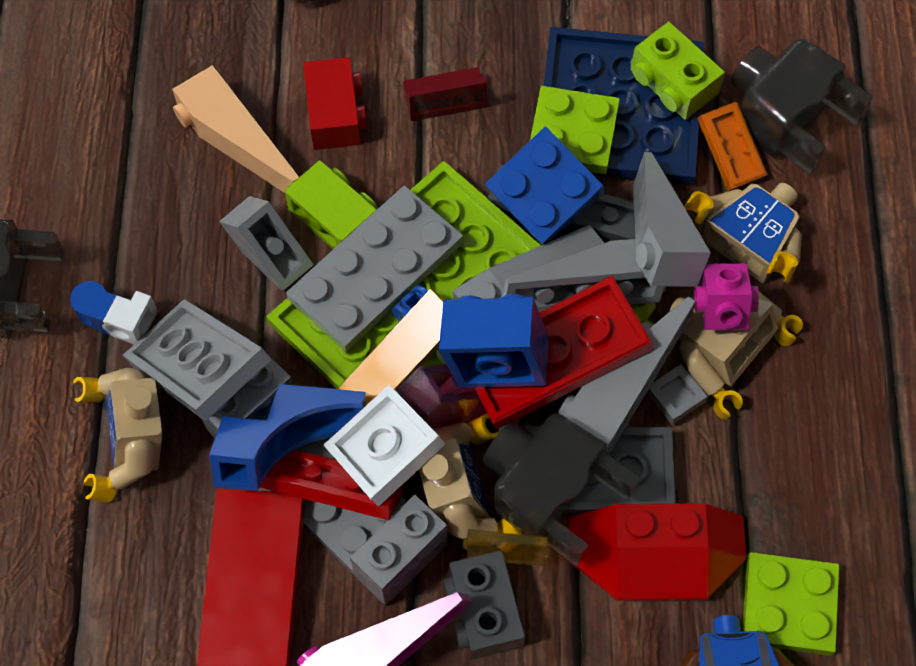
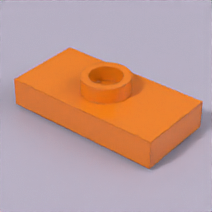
M737 101L697 118L727 191L767 175Z

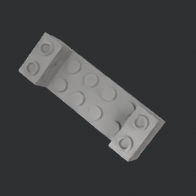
M271 357V361L261 369L259 375L234 394L220 412L213 414L207 421L202 419L206 430L214 438L216 437L222 417L267 421L278 385H293L291 376ZM331 437L308 443L296 449L336 460L324 446ZM416 495L412 496L408 501L401 496L390 520L307 499L305 501L303 526L385 606L448 545L447 524Z

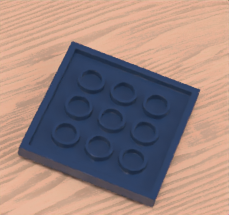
M550 27L544 86L620 98L606 175L592 174L635 179L644 152H652L670 183L694 185L699 134L697 118L700 116V109L687 120H684L676 111L668 110L660 97L650 87L640 84L630 70L634 48L649 36ZM690 40L704 52L705 42Z

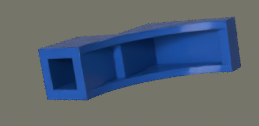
M279 384L267 421L222 417L209 454L214 487L259 491L261 483L268 472L283 457L308 443L333 437L366 406V392Z

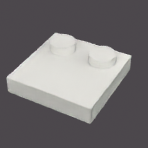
M390 385L324 444L325 448L378 507L446 445L439 435Z

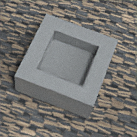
M682 364L653 382L647 391V395L671 425L704 404L708 397Z

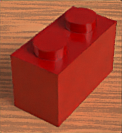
M350 57L303 62L309 123L314 150L361 145L359 130L367 129L364 105L356 106L355 96L363 95L360 72L352 73Z

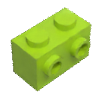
M669 21L634 48L630 69L640 84L650 87L660 97L668 110L676 111L684 120H687L719 94L725 71Z

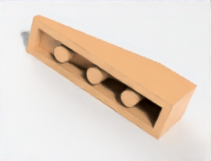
M213 65L172 89L177 102L173 110L184 127L191 125L200 138L282 192L299 178Z

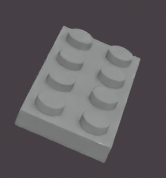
M404 185L286 292L287 299L340 348L347 352L415 286L419 285L463 244V235Z
M185 299L123 354L124 358L133 368L139 370L145 377L155 379L157 386L204 421H207L213 414L220 412L227 405L228 400L245 384L253 381L259 375L261 369L271 361L262 347Z

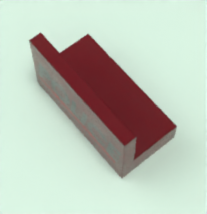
M479 67L403 81V90L411 122L487 108L486 76L481 77Z

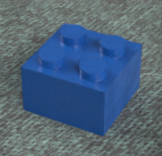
M546 126L485 183L489 191L541 245L558 238L605 193L604 186Z
M508 294L502 298L482 299L477 296H462L458 300H443L439 351L459 388L546 386L549 336L533 297Z

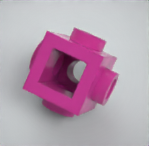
M747 263L706 264L702 274L701 286H695L694 290L695 312H702L705 330H749L750 313L758 312L759 291L758 286H751Z

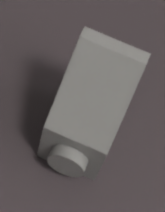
M249 196L219 221L240 251L280 290L284 291L314 265L269 201Z

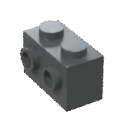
M502 550L449 563L450 577L443 579L446 596L458 592L468 594L474 601L460 613L461 620L454 622L459 648L468 647L470 658L473 660L524 647L525 636Z

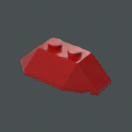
M706 503L614 504L568 517L569 563L578 570L580 569L590 580L616 601H706L746 560L743 516Z

